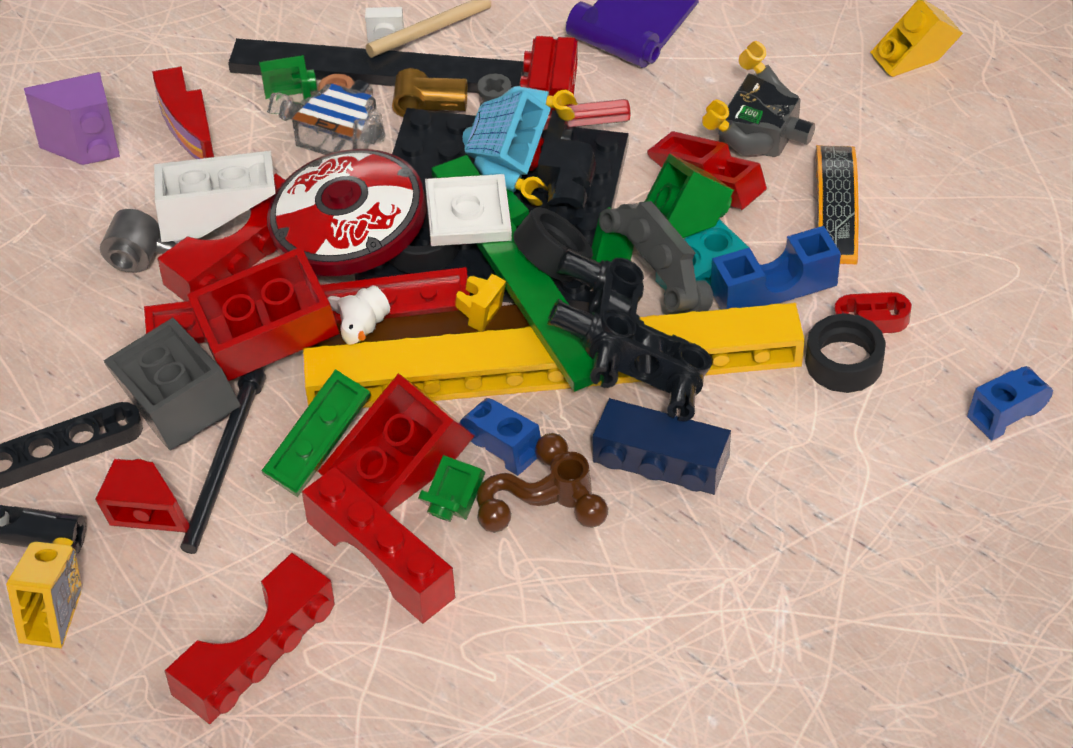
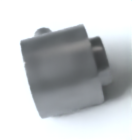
M122 209L114 215L100 244V253L114 268L120 271L137 273L144 271L148 267L154 252L163 254L177 243L173 241L161 242L159 224L150 215L136 209Z

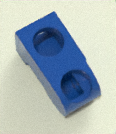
M1024 366L977 387L967 417L993 441L1004 435L1007 426L1025 416H1032L1041 411L1050 401L1053 389L1030 367Z
M485 398L460 420V423L475 435L471 442L478 447H485L487 451L504 460L505 469L519 476L538 459L535 454V447L538 439L541 437L539 425L499 402Z

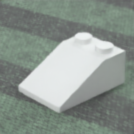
M271 151L154 164L155 205L161 242L173 241L179 243L187 236L202 238L276 194Z

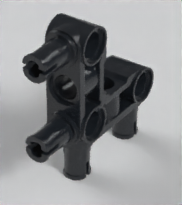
M567 248L560 259L557 273L569 276L589 286L591 291L589 309L586 312L558 299L550 311L548 325L558 327L580 338V342L583 343L587 354L594 360L590 374L591 381L594 384H598L600 375H602L601 387H613L618 381L619 371L669 393L670 399L667 412L670 417L674 418L676 416L678 408V421H688L693 418L695 414V397L701 392L704 376L712 365V359L708 352L695 343H691L674 334L672 336L645 325L644 321L640 320V316L636 312L638 302L643 296L644 275L634 262L625 258H615L611 262L602 260L599 263Z

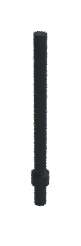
M266 366L244 374L239 378L237 385L240 390L237 399L241 406L230 413L190 519V527L182 540L180 548L186 553L195 554L198 550L255 395L261 392L266 379L264 370Z

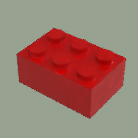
M298 247L186 294L213 358L222 368L228 381L340 334L331 305L302 247Z

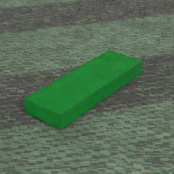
M335 369L261 470L262 474L298 497L370 398V391Z

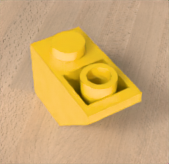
M917 0L870 53L890 76L895 77L938 61L963 33L943 10L926 0Z

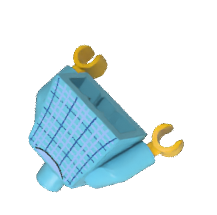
M515 86L501 97L484 102L479 107L473 126L466 128L463 132L462 138L465 152L475 159L474 165L481 175L504 174L507 190L515 192L518 189L532 205L540 206L543 203L539 198L531 195L532 191L536 188H543L548 191L547 186L538 177L532 176L525 180L521 179V177L529 171L550 109L555 108L559 118L568 121L574 119L575 114L570 107L565 105H578L569 90H560L554 96H549V91Z

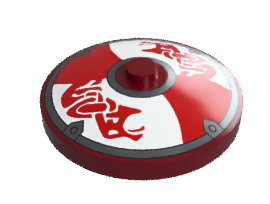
M342 150L314 159L293 172L275 192L276 194L272 197L267 213V225L272 242L279 255L302 247L315 275H352L380 266L401 253L419 233L426 216L427 202L420 177L412 166L403 159L380 150Z

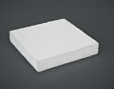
M504 174L425 179L431 246L512 241Z

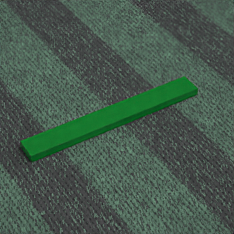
M467 155L431 168L432 178L480 176V173ZM510 219L512 241L476 244L496 275L506 281V290L572 390L575 392L593 385L590 374L594 360L587 354L583 343L580 342V338L558 327L548 325V317L554 303L558 299L566 304L568 303L550 276L533 265L518 249L514 241V231L517 228Z

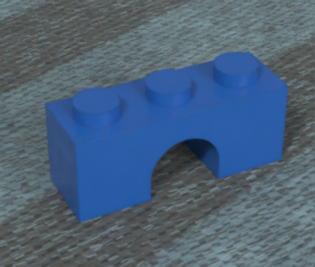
M825 226L787 236L784 252L777 259L767 264L760 265L750 247L712 258L711 288L713 296L722 310L778 304L838 285L841 253Z

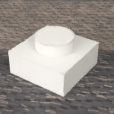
M402 7L366 8L365 21L368 43L404 29Z

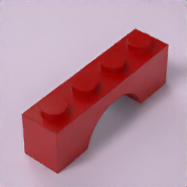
M277 173L274 174L275 192L285 181ZM274 195L250 208L251 215L249 220L236 233L216 240H201L187 236L159 256L157 260L163 285L183 301H189L186 294L251 268L267 255L274 253L276 248L272 242L267 225L268 208Z
M333 467L302 491L307 523L333 546L336 547L341 542H346L364 554L385 580L393 598L422 624L456 598L453 567L336 467Z
M291 553L261 580L267 612L263 621L252 633L237 641L223 644L197 640L164 670L171 695L208 724H211L220 714L229 712L237 703L239 696L253 683H258L264 679L271 666L284 653L293 651L300 643L302 636L316 623L323 622L335 606L331 580L295 554Z

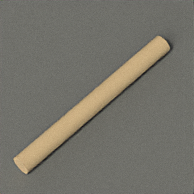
M471 0L366 44V52L371 58L487 10L491 8V0Z

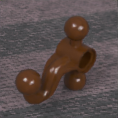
M548 433L540 437L535 447V454L538 460L544 465L551 466V474L535 483L525 482L509 473L496 474L482 482L478 488L476 498L479 505L478 522L483 529L493 533L504 530L508 527L512 513L509 506L503 500L494 498L495 493L502 490L508 491L522 501L534 506H544L558 502L562 506L575 508L574 514L577 521L581 525L590 528L600 526L605 522L609 508L606 501L600 495L592 494L588 460L580 453L568 452L569 447L566 440L560 434Z

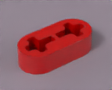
M896 292L849 294L840 297L836 301L834 315L854 312V315H859L872 321L882 333H896L906 329L909 325L912 304L905 295ZM890 310H894L896 315H891Z

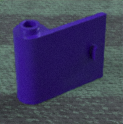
M598 0L593 6L580 1L569 13L566 21V33L634 65L645 68L658 59L663 46L696 7L699 0Z

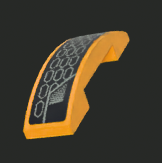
M816 145L818 227L825 226L841 253L840 264L857 265L859 206L855 146Z

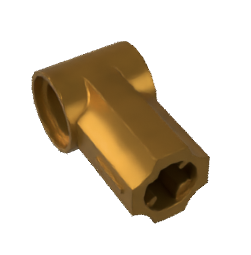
M404 69L396 75L392 101L393 111L403 118L406 108L466 111L467 79L428 78L424 72L418 69Z

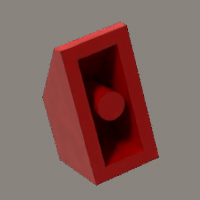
M142 459L113 460L95 498L110 526L187 533L190 525L175 496L153 462Z

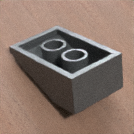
M171 318L103 360L129 399L138 408L147 424L169 451L178 445L187 443L194 435L211 424L223 420L230 412L241 406L222 368L174 318Z

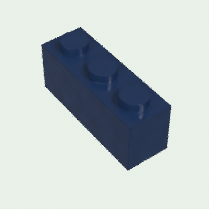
M609 398L593 434V462L602 464L609 469H620L639 474L650 480H661L683 486L690 491H701L715 495L730 457L731 430L691 419L688 421H678V416L672 418L668 413Z

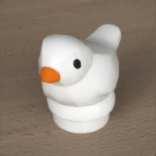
M374 285L367 289H360L354 296L348 295L340 298L331 295L327 298L332 310L340 314L342 322L340 327L341 335L348 345L364 341L366 335L375 329L376 323L383 321L384 316L390 313V305L386 296Z

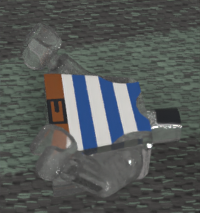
M356 80L350 89L332 83L326 84L317 94L300 102H294L292 97L282 93H272L270 96L267 113L279 114V118L284 121L292 120L295 143L298 147L327 155L342 150L368 149L370 144L383 143L386 137L383 116L377 111L376 99L372 96L373 89L363 80Z

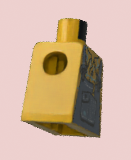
M57 538L53 543H30L9 577L6 586L19 643L62 649L82 589L76 558L78 547L72 540Z

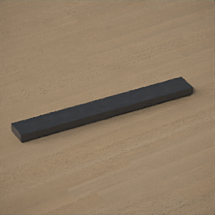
M236 38L228 62L230 73L261 75L259 62L304 55L306 69H314L316 80H322L331 74H344L351 77L354 82L356 80H363L368 84L395 86L396 75L400 71L413 68L424 72L428 78L467 79V92L478 93L477 84L479 80L488 74L496 73L508 77L511 81V88L520 86L521 76L524 75V61L402 51H387L371 58L364 48Z

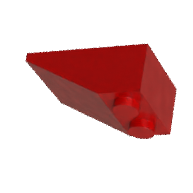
M398 373L318 472L323 476L333 467H336L390 513L434 479L443 455L456 459L475 435L420 388Z

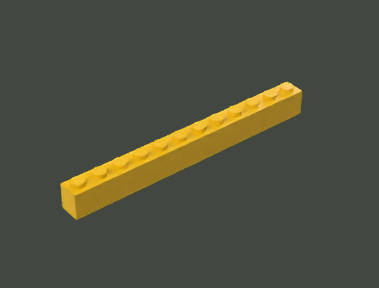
M796 303L640 317V320L644 321V324L670 336L674 334L704 348L712 359L711 368L705 376L802 367L805 340ZM531 326L518 329L487 330L464 334H445L442 336L362 342L351 345H325L303 348L305 390L308 406L335 369L370 391L371 396L362 408L371 407L398 373L420 388L434 401L571 388ZM618 371V381L616 384L642 382ZM601 381L597 385L593 384L590 386H601Z

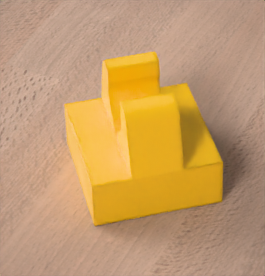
M491 274L488 280L470 276L467 279L466 290L474 295L469 296L458 291L455 306L469 318L468 326L483 332L502 306L506 285L505 280L494 274Z

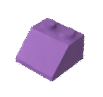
M100 72L24 88L39 148L81 165L120 157Z

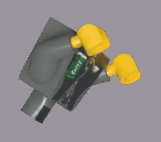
M753 41L748 45L747 49L739 55L738 59L742 68L746 70L753 69L755 74L748 73L728 107L723 101L713 100L706 107L707 113L702 117V123L708 130L718 128L719 142L728 143L729 149L736 150L742 156L760 154L777 157L780 156L789 139L808 145L814 135L815 123L799 118L801 99L779 80L769 65H764L761 62L766 57V49L759 41Z

